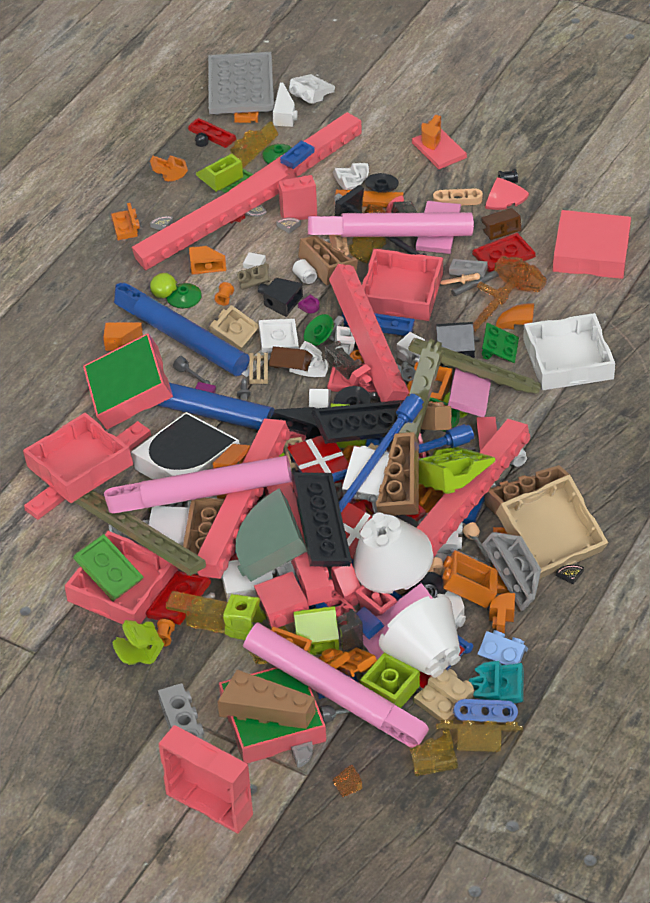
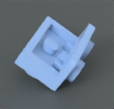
M494 630L493 633L486 631L478 655L492 661H500V664L503 665L517 664L521 662L523 654L527 652L528 647L524 645L523 640L513 637L510 640L504 638L505 634Z

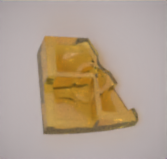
M353 237V243L350 245L349 251L356 259L367 263L371 259L373 250L381 249L387 242L385 237Z
M449 729L443 731L442 737L436 740L431 737L425 743L410 749L415 776L458 768Z

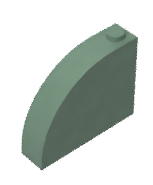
M280 488L263 498L248 513L239 528L236 538V554L240 563L238 569L243 577H248L250 582L307 552L291 507Z

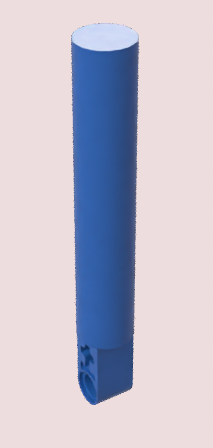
M127 283L116 284L114 303L234 376H240L247 369L250 361L248 354Z
M170 382L173 397L157 405L259 430L263 420L270 419L274 412L273 407Z

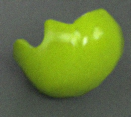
M160 273L153 277L150 283V290L157 298H166L173 291L177 290V281L171 274Z

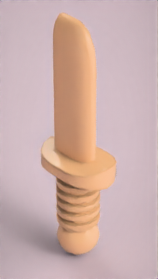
M462 274V277L443 280L440 284L446 285L457 282L465 284V282L480 279V274Z

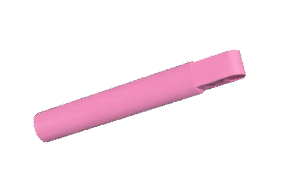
M471 212L342 213L341 216H308V234L341 235V237L472 236L473 215Z
M286 455L112 487L104 492V497L109 512L120 513L292 482L289 459Z
M257 622L243 644L245 649L411 748H418L428 733L429 728L423 721Z

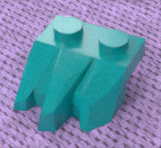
M500 661L485 662L475 668V671L480 676L469 679V682L475 689L473 697L481 700L523 702L524 667L522 663L501 666Z

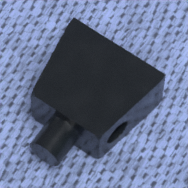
M275 278L270 285L261 283L258 287V293L263 294L266 307L287 317L303 297V283Z

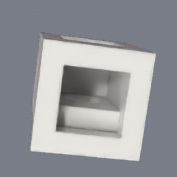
M337 326L334 336V354L350 356L355 344L352 332L349 327Z

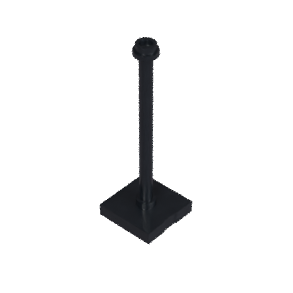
M358 185L335 202L334 216H341L342 213H362L364 188ZM385 237L408 254L427 255L425 253L420 254L398 237Z

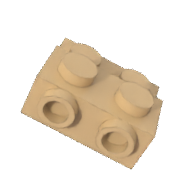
M232 305L227 310L223 309L218 316L219 320H214L208 328L212 334L239 350H242L259 330L256 322Z
M444 669L440 676L436 678L431 676L428 679V685L414 696V703L446 726L455 718L453 714L454 704L461 699H474V688L469 681L465 680L462 682L458 679L454 670Z

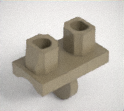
M265 263L238 271L237 277L241 283V288L247 289L259 286L261 283L270 282L269 264Z

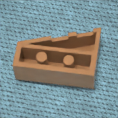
M313 235L300 239L299 258L305 259L316 270L317 276L325 285L331 284L329 278L338 264L354 266L355 271L357 270L358 259L355 257L351 259L345 255L344 251L333 249L332 244L320 237Z
M429 401L421 429L451 430V406L443 405V402Z

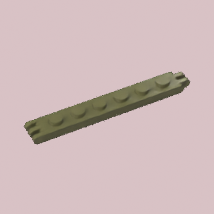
M413 338L408 349L421 355L424 345H428V342ZM441 347L440 351H443L441 363L445 366L459 368L462 372L476 374L482 379L493 380L499 385L510 386L516 391L532 392L535 394L540 392L541 384L532 378Z
M430 339L428 345H424L409 396L411 393L419 396L424 401L422 404L423 408L412 423L404 424L399 433L414 432L418 439L443 356V351H440L441 342L437 341L435 344V340Z

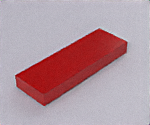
M197 118L188 125L189 131L195 134L205 133L208 140L224 148H227L236 141V135L201 118Z

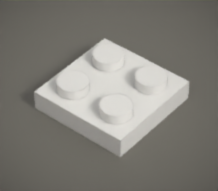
M295 319L259 320L258 326L262 353L272 352L273 346L299 349Z

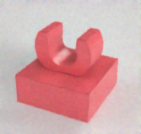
M364 364L352 372L349 383L352 386L359 383L364 389L370 386L369 382L372 379L369 376L371 368Z

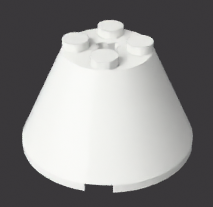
M381 512L374 514L363 526L353 559V568L357 579L364 587L373 592L391 594L393 591L402 588L405 590L409 589L424 578L433 562L432 544L424 532L392 515Z
M437 594V598L430 599L429 596L424 597L406 607L387 625L389 630L385 635L382 633L379 639V647L384 653L427 675H432L433 678L440 676L445 668L449 665H455L461 659L452 603L444 594Z

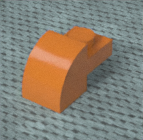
M435 115L432 120H429L428 124L422 123L421 142L425 147L435 150L441 141V116Z
M171 155L168 160L152 156L150 159L152 170L157 174H162L164 181L179 180L188 171L185 160Z
M515 593L500 594L490 603L489 620L493 621L492 629L505 634V622H514Z

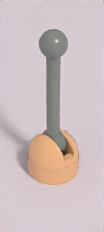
M471 522L465 525L462 529L465 537L475 540L486 558L485 561L492 564L491 559L478 539L480 530L477 524Z

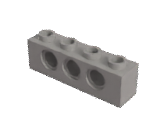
M182 683L158 690L159 702L169 730L176 725L203 740V727L201 723L197 724L196 719H198L195 706L191 707L190 705L192 699L189 690L185 691Z

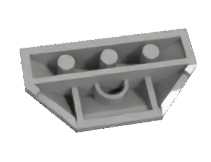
M493 532L482 543V546L509 592L515 593V602L519 609L523 611L535 599L541 568L521 536Z

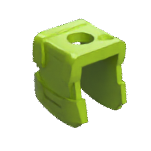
M231 594L223 614L226 635L245 640L253 628V622L260 623L264 619L266 620L265 613L259 606L260 598Z
M125 620L122 627L128 640L116 637V640L112 642L120 660L128 665L138 662L145 664L154 663L164 646V642L159 637L154 623L146 621L143 624H138L136 621Z

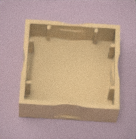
M570 475L548 483L537 491L525 493L501 503L496 512L507 534L518 535L523 538L541 568L539 579L556 572L565 565H573L602 552L608 544L595 518L589 513L584 499Z

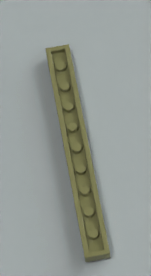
M92 490L74 501L191 576L206 567L204 559L129 512L110 513L105 497Z

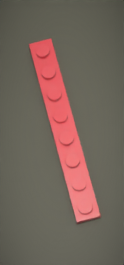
M137 421L119 434L117 438L126 444L131 451L151 436V430ZM49 486L26 503L24 508L25 511L39 520L63 502L65 498Z

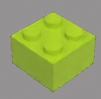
M383 653L361 678L360 684L402 708L420 686V671Z

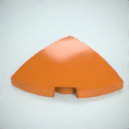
M534 303L516 305L504 311L499 316L496 326L501 329H514V324L524 325L532 323Z

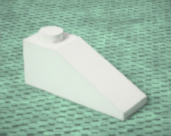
M280 83L273 110L274 126L293 127L294 120H297L298 111L295 110V104L284 83Z

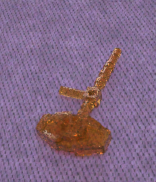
M502 256L496 262L495 271L499 273L507 285L496 290L481 281L478 283L477 288L494 296V300L488 304V307L480 313L473 323L474 333L491 316L493 311L498 308L499 304L503 305L508 300L509 294L515 287L518 290L528 292H540L543 289L547 279L534 264L530 265L523 261L522 258H508L507 256Z

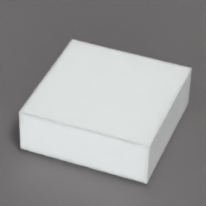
M249 252L243 262V268L249 269L264 264L266 261L265 255Z

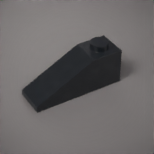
M315 407L274 409L270 419L286 421L290 431L302 435L321 436L311 414Z

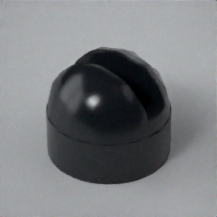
M202 132L198 133L195 137V144L198 147L207 146V135Z

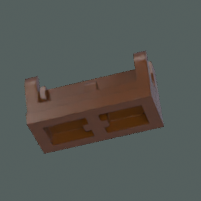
M513 208L481 217V222L486 227L483 231L490 240L522 231L521 216Z
M273 346L269 366L308 371L313 355L304 349Z

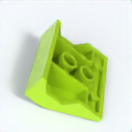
M460 447L435 450L432 456L419 458V484H424V487H433L434 490H442L443 493H454L455 489L463 488L493 464L495 457Z

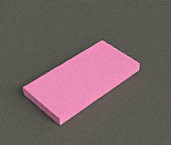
M427 201L424 213H460L461 204ZM454 236L418 237L416 250L450 254Z
M455 368L448 406L484 417L491 380L487 378L482 379L476 374L462 372L459 368Z
M422 583L399 599L397 603L382 615L377 616L384 627L371 639L365 637L359 630L355 632L367 650L374 654L377 660L384 653L379 647V639L382 633L385 635L389 630L387 625L390 621L414 602L427 596L433 599Z

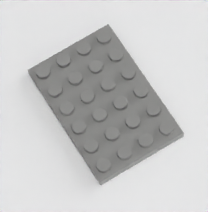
M271 52L208 55L209 114L268 112L274 110Z

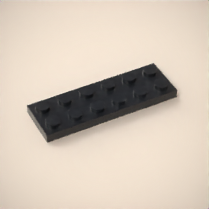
M404 400L314 408L311 414L325 444L384 438L398 419L396 411ZM420 429L421 434L425 432L424 429Z
M293 472L292 481L310 566L350 567L352 560L332 473Z

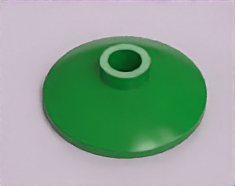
M287 144L270 145L262 153L263 160L270 164L288 152L292 147Z
M180 283L176 285L177 290L166 297L167 302L171 306L185 309L198 304L202 294L196 285Z
M327 314L315 317L305 329L304 341L314 346L322 344L333 331V318Z

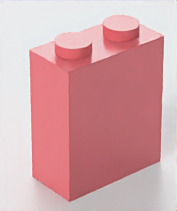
M312 175L278 181L282 219L296 218L305 220L308 219V216H317L316 184Z
M292 571L254 585L257 597L260 598V605L271 628L273 626L279 628L294 622L293 612L310 610L307 599Z

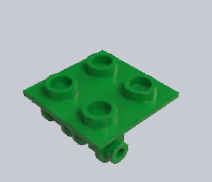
M486 323L482 345L483 358L490 359L495 354L515 363L519 337L497 326Z

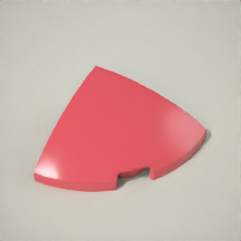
M497 177L487 199L485 209L504 210L507 209V206H511L514 203L515 206H518L528 198L529 193L520 186Z

